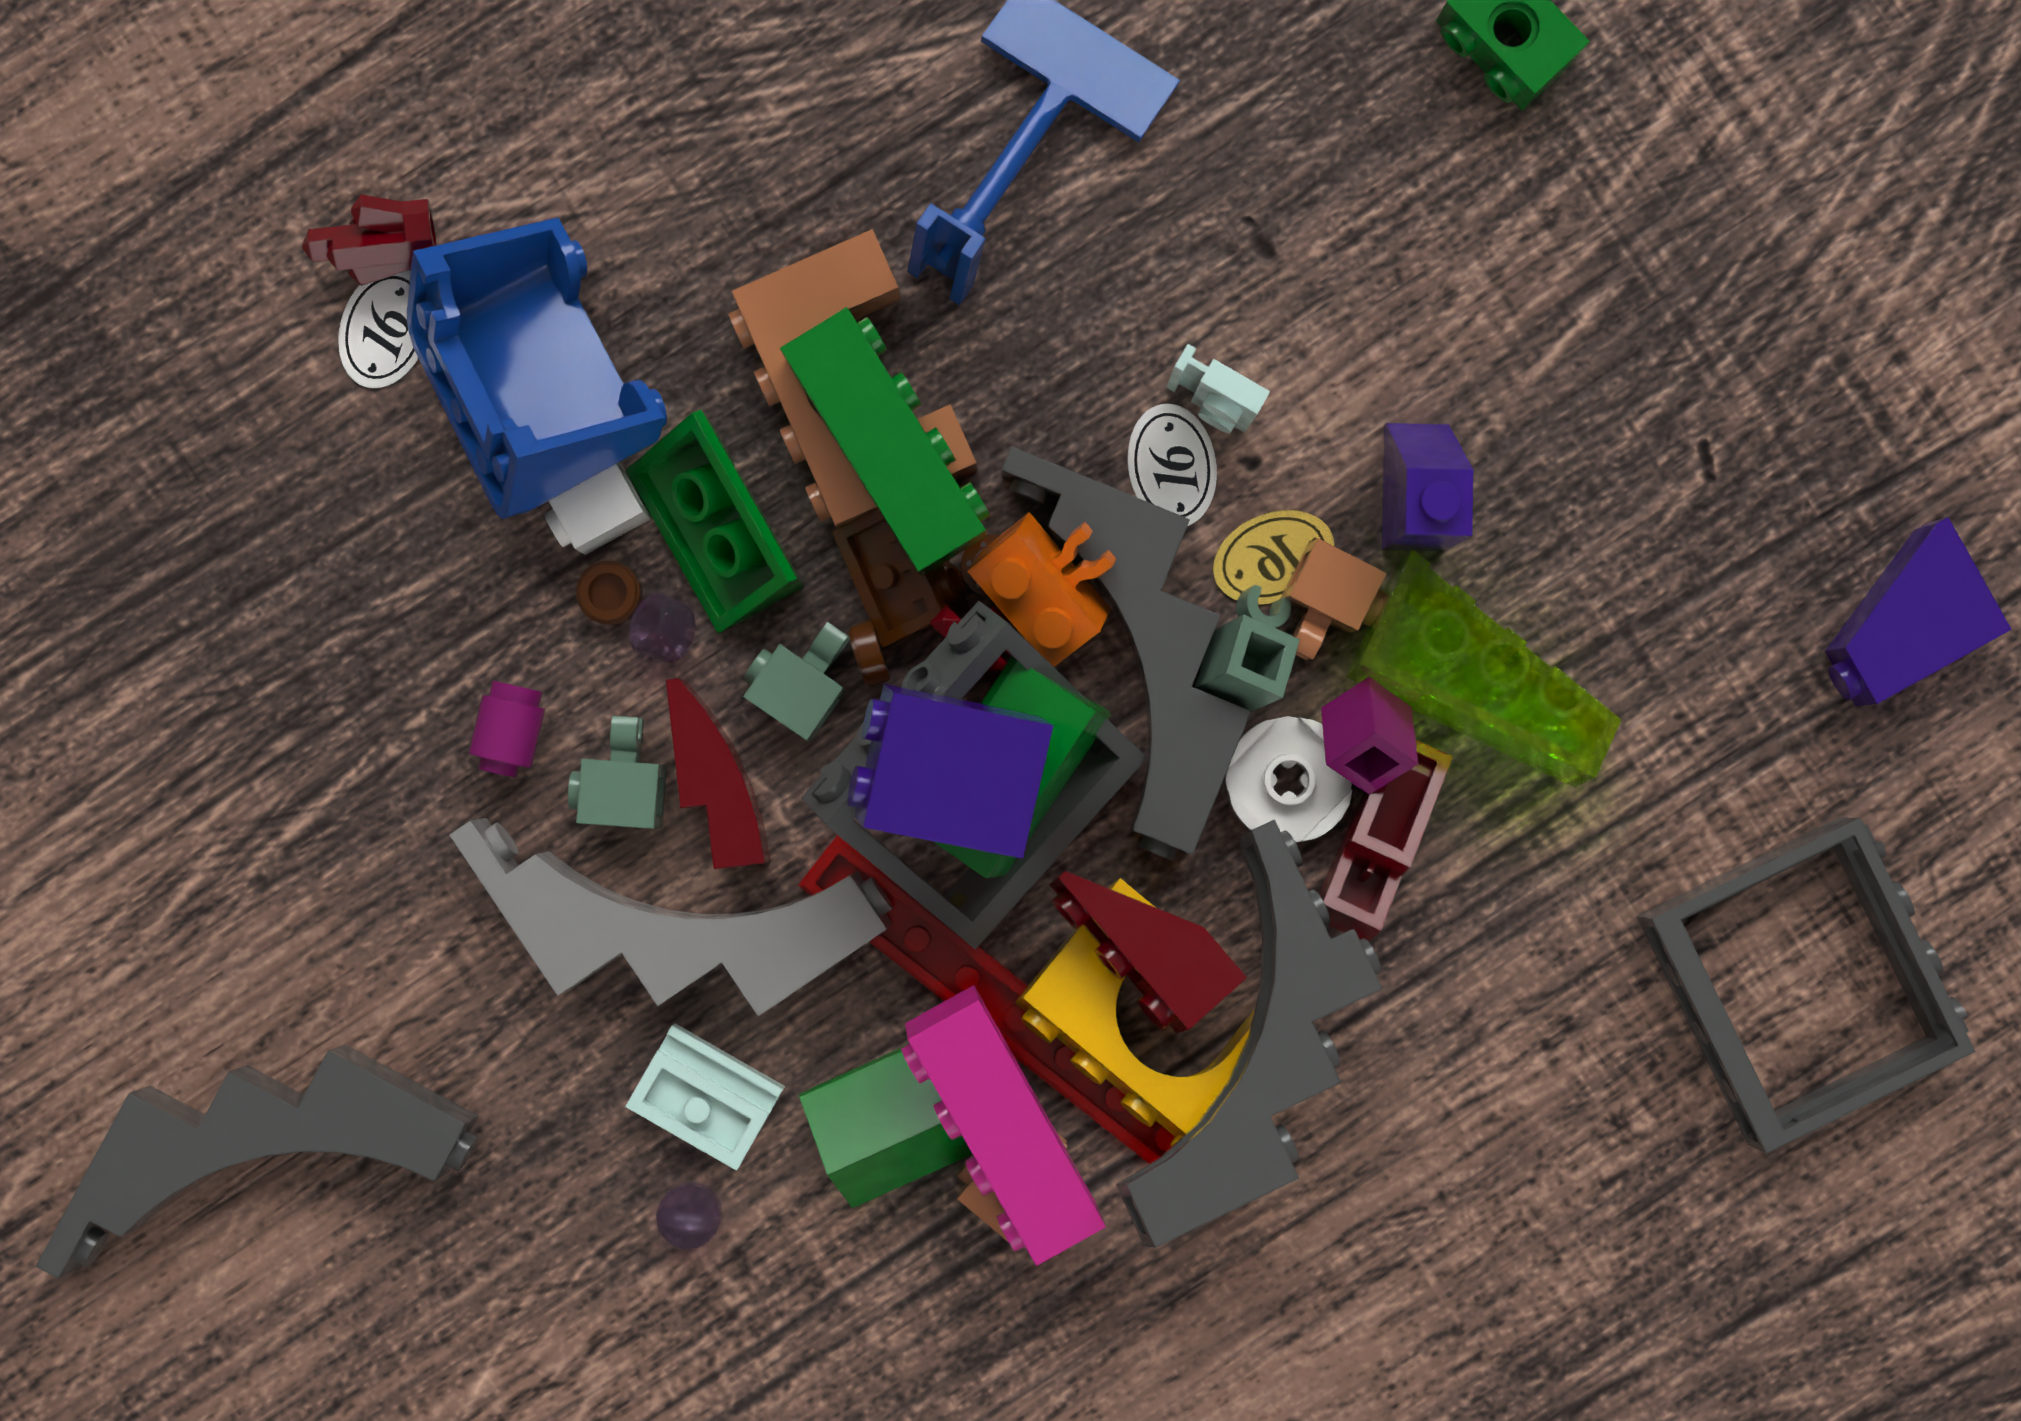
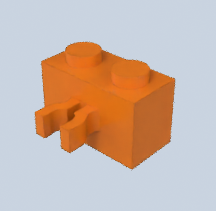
M1028 512L986 546L967 572L1025 640L1055 667L1101 631L1111 608L1087 579H1094L1104 574L1114 565L1116 558L1108 549L1097 560L1088 561L1084 559L1075 566L1071 561L1078 553V545L1089 539L1093 532L1088 524L1084 522L1070 534L1061 550L1031 513Z

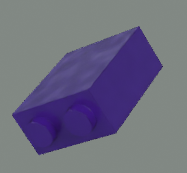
M884 684L880 700L871 698L867 706L862 736L863 739L871 740L865 767L856 765L853 770L848 791V806L856 807L854 816L863 828L1023 859L1054 725L1036 715Z

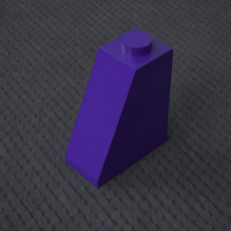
M1385 423L1382 550L1446 551L1470 538L1473 525V468L1450 425Z
M1949 517L1926 523L1911 533L1825 650L1832 663V666L1828 668V672L1833 685L1846 700L1852 699L1855 706L1878 704L2012 630Z

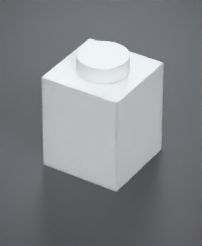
M620 462L551 499L549 503L553 509L544 514L550 529L560 545L565 547L572 543L573 547L584 555L652 519Z

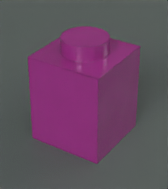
M1370 676L1321 708L1326 765L1368 795L1418 765L1412 707Z

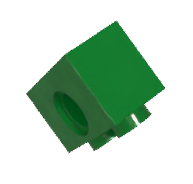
M1448 0L1436 19V22L1442 27L1440 29L1441 36L1449 48L1461 57L1465 58L1469 55L1485 72L1484 80L1489 89L1500 100L1506 103L1513 101L1521 111L1576 61L1590 43L1585 35L1551 0ZM1500 24L1513 27L1520 35L1521 45L1516 47L1503 45L1497 40L1493 27Z

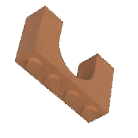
M871 229L732 290L739 309L728 313L743 348L745 349L755 344L765 367L754 371V374L768 405L772 406L781 402L790 425L779 430L794 464L806 460L816 483L805 487L820 522L832 517L837 529L876 509L877 506L823 419L812 408L808 395L785 360L780 347L845 307H848L856 320L901 300L899 287L875 233ZM951 404L917 419L925 433L936 427L956 459V461L946 466L955 481L977 471L976 460Z

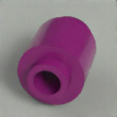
M492 680L489 696L482 694L468 754L481 757L478 769L516 777L519 766L532 768L545 714V709L540 708L543 692Z

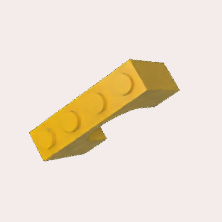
M1121 878L1108 887L1111 890L1153 906ZM1082 925L1078 930L1074 929L1016 1000L1015 1003L1026 1011L1021 1021L1047 1043L1051 1044L1057 1037L1076 1053L1070 1061L1081 1073L1098 1085H1101L1105 1079L1111 1082L1125 1094L1120 1103L1130 1114L1149 1127L1157 1121L1175 1136L1174 1140L1170 1143L1172 1147L1199 1122L1227 1083L1248 1038L1254 1010L1218 1056L1206 1068L1188 1077L1169 1076L1156 1072L1141 1063L1124 1043L1116 1018L1117 997L1124 978L1121 980L1117 979L1102 964L1095 953V949L1100 944Z

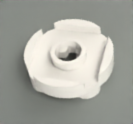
M1290 716L1263 721L1245 732L1239 740L1223 779L1229 805L1237 819L1248 830L1257 828L1275 819L1280 832L1288 831L1295 842L1316 839L1331 830L1347 811L1352 794V783L1326 765L1322 724L1314 720ZM1297 763L1304 770V773L1299 778L1304 790L1298 796L1290 791L1283 793L1281 796L1278 795L1273 789L1278 780L1275 774H1273V770L1279 764L1289 769Z

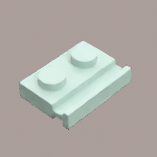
M1187 344L1174 366L1166 388L1175 392L1180 384L1194 392L1191 402L1201 407L1198 416L1216 429L1230 434L1235 427L1245 433L1260 411L1270 391L1215 359L1212 360L1209 367L1193 358L1196 348Z
M674 1023L625 1107L737 1171L785 1086Z

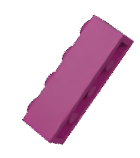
M973 985L906 1022V1033L910 1044L901 1048L902 1054L919 1084L930 1079L942 1100L935 1103L933 1107L950 1139L954 1140L962 1135L970 1148L973 1157L965 1160V1164L983 1196L994 1191L1005 1212L996 1217L1013 1250L1016 1252L1026 1247L1035 1265L1038 1266L1106 1228L1095 1199L976 987Z

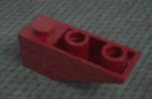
M1067 871L1063 872L1049 884L1057 894L1052 899L1056 910L1076 930L1084 925L1100 944L1095 949L1099 960L1117 979L1121 980L1127 976L1143 994L1138 1000V1004L1148 1018L1161 1030H1165L1168 1026L1175 1033L1191 1029L1247 979L1245 974L1208 931L1200 925Z

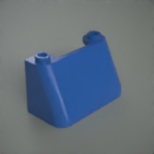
M559 217L415 250L412 256L407 303V324L412 345L491 506L501 519L530 512L656 443L660 437L662 427L667 422L666 408L661 395L656 389H649L642 380H634L623 384L578 298L581 278L587 275V261L584 251L578 241L570 240Z

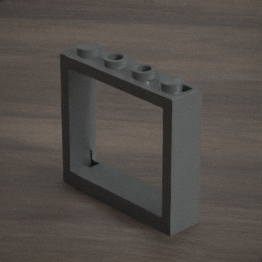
M980 601L973 606L958 624L953 622L945 639L924 662L916 665L907 673L901 686L906 689L961 700L1002 653L1006 651L1028 671L1030 668H1033L1086 699L1008 622ZM1106 718L1096 733L1097 738L1027 842L1023 859L1017 858L1004 876L984 878L969 868L945 896L854 820L856 807L848 806L849 785L855 766L865 767L871 740L863 739V723L857 732V736L834 762L825 765L820 770L822 775L806 791L801 799L829 828L976 949L1133 775L1147 757Z
M1839 817L1636 916L1747 1144L1766 1154L1976 1052L1967 1035L1969 1030L1963 1020L1968 1015L1956 998H1949L1938 976L1943 973L1942 962L1933 946L1927 940L1920 939L1910 919L1915 914L1913 903L1902 885L1897 881H1891L1881 860L1886 857L1884 844L1882 841H1875L1868 825H1864L1861 818ZM1833 847L1926 1037L1774 1110L1682 920Z

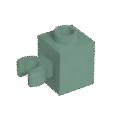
M1256 584L1240 594L1236 604L1238 618L1214 630L1194 687L1251 712L1283 698L1300 641L1299 638L1276 629L1289 618L1291 601L1285 597L1272 603L1269 616H1267L1258 607V598L1262 587Z
M827 622L803 659L781 644L778 645L773 654L763 649L744 675L743 681L751 686L743 697L805 740L812 742L847 691V689L826 676V673L849 643V636Z
M612 716L610 761L581 759L580 771L571 772L568 786L569 809L577 810L576 823L651 829L663 827L667 765L639 763L644 719Z

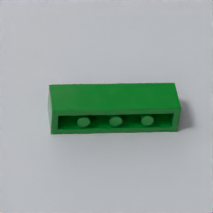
M845 307L780 347L788 365L920 577L986 537V529L981 521L990 516L988 509L970 482L961 488L956 483L946 467L956 461L952 451L936 427L926 433L912 412L922 404L904 374L900 372L891 378L878 356L886 352L887 348L868 317L856 322L848 307Z

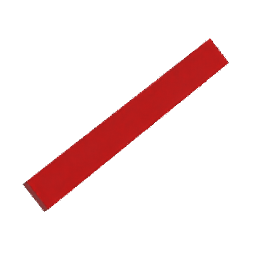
M839 835L835 837L798 884L800 888L811 896L833 886L858 871L864 881L870 877L875 878L893 905V909L886 913L893 924L869 942L943 1001L974 985L1014 1057L1147 1163L1150 1164L1159 1159L1171 1148L1170 1143L1175 1138L1172 1133L1157 1121L1151 1127L1139 1121L1121 1105L1120 1102L1125 1097L1123 1092L1107 1079L1101 1085L1090 1080L1071 1063L1070 1060L1076 1053L1057 1037L1051 1044L1047 1043L1021 1021L1026 1011L1015 1002L1029 986L1026 982L980 946L976 949L970 946Z

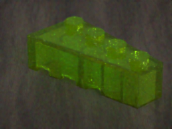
M1412 550L1397 565L1385 591L1387 592V597L1373 624L1368 627L1346 677L1360 683L1370 676L1411 706L1413 710L1574 788L1596 778L1621 719L1558 667L1554 666L1551 668L1525 646L1527 642L1509 627L1506 629L1501 627L1474 605L1477 602L1457 585L1452 587L1429 568L1431 564Z

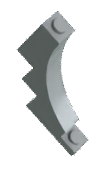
M487 818L470 820L450 834V837L557 996L571 990L623 954L657 1006L669 1000L720 964H723L757 1016H760L893 924L886 914L893 909L887 894L875 878L870 877L864 881L858 871L823 891L792 903L765 910L735 914H698L664 909L638 902L613 892L576 872L550 851L535 854L518 865L514 856L519 852L514 840L502 825L497 822L491 825Z

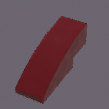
M679 678L667 679L666 688L680 808L706 806L713 869L771 862L764 821L751 781L733 743L710 708L687 681Z
M1416 740L1418 765L1370 795L1366 792L1363 793L1319 892L1329 913V926L1342 932L1355 929L1359 940L1365 938L1369 942L1381 932L1402 876L1412 865L1453 756Z

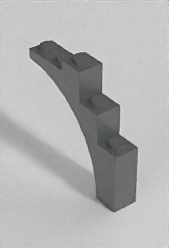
M1275 819L1250 830L1238 838L1255 886L1262 931L1260 989L1248 1038L1227 1083L1199 1122L1159 1159L1116 1184L1143 1246L1156 1248L1299 1179L1292 1164L1299 1159L1293 1139L1282 1124L1274 1125L1271 1116L1341 1083L1335 1068L1340 1066V1058L1335 1045L1324 1030L1317 1032L1313 1021L1382 989L1376 976L1381 973L1380 962L1373 947L1365 938L1359 940L1355 929L1330 938L1326 930V926L1330 924L1328 910L1322 898L1314 889L1308 891L1297 868L1302 865L1299 848L1288 831L1280 832Z

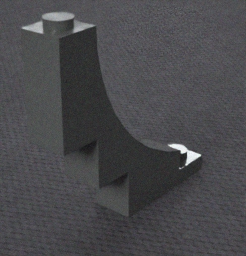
M1011 446L1002 468V478L1012 482L1009 492L1039 505H1044L1047 497L1058 501L1048 525L1047 533L1064 547L1070 534L1082 523L1086 522L1093 532L1089 539L1078 545V553L1075 557L1078 562L1081 563L1084 559L1088 561L1097 560L1108 549L1116 558L1114 565L1101 576L1094 578V580L1112 604L1128 635L1140 670L1146 699L1148 724L1146 770L1140 800L1130 830L1143 835L1138 847L1174 861L1178 849L1193 855L1251 711L1192 687L1221 615L1161 591L1190 519Z
M345 1044L328 1050L304 1095L249 1065L228 1072L206 1115L152 1086L130 1092L35 1267L58 1279L82 1266L87 1268L96 1260L108 1239V1233L102 1230L103 1228L122 1237L142 1227L167 1202L202 1178L231 1165L265 1156L297 1152L350 1154L397 1165L432 1181H436L448 1173L451 1168L460 1171L467 1162L478 1140V1137L470 1133L479 1115Z

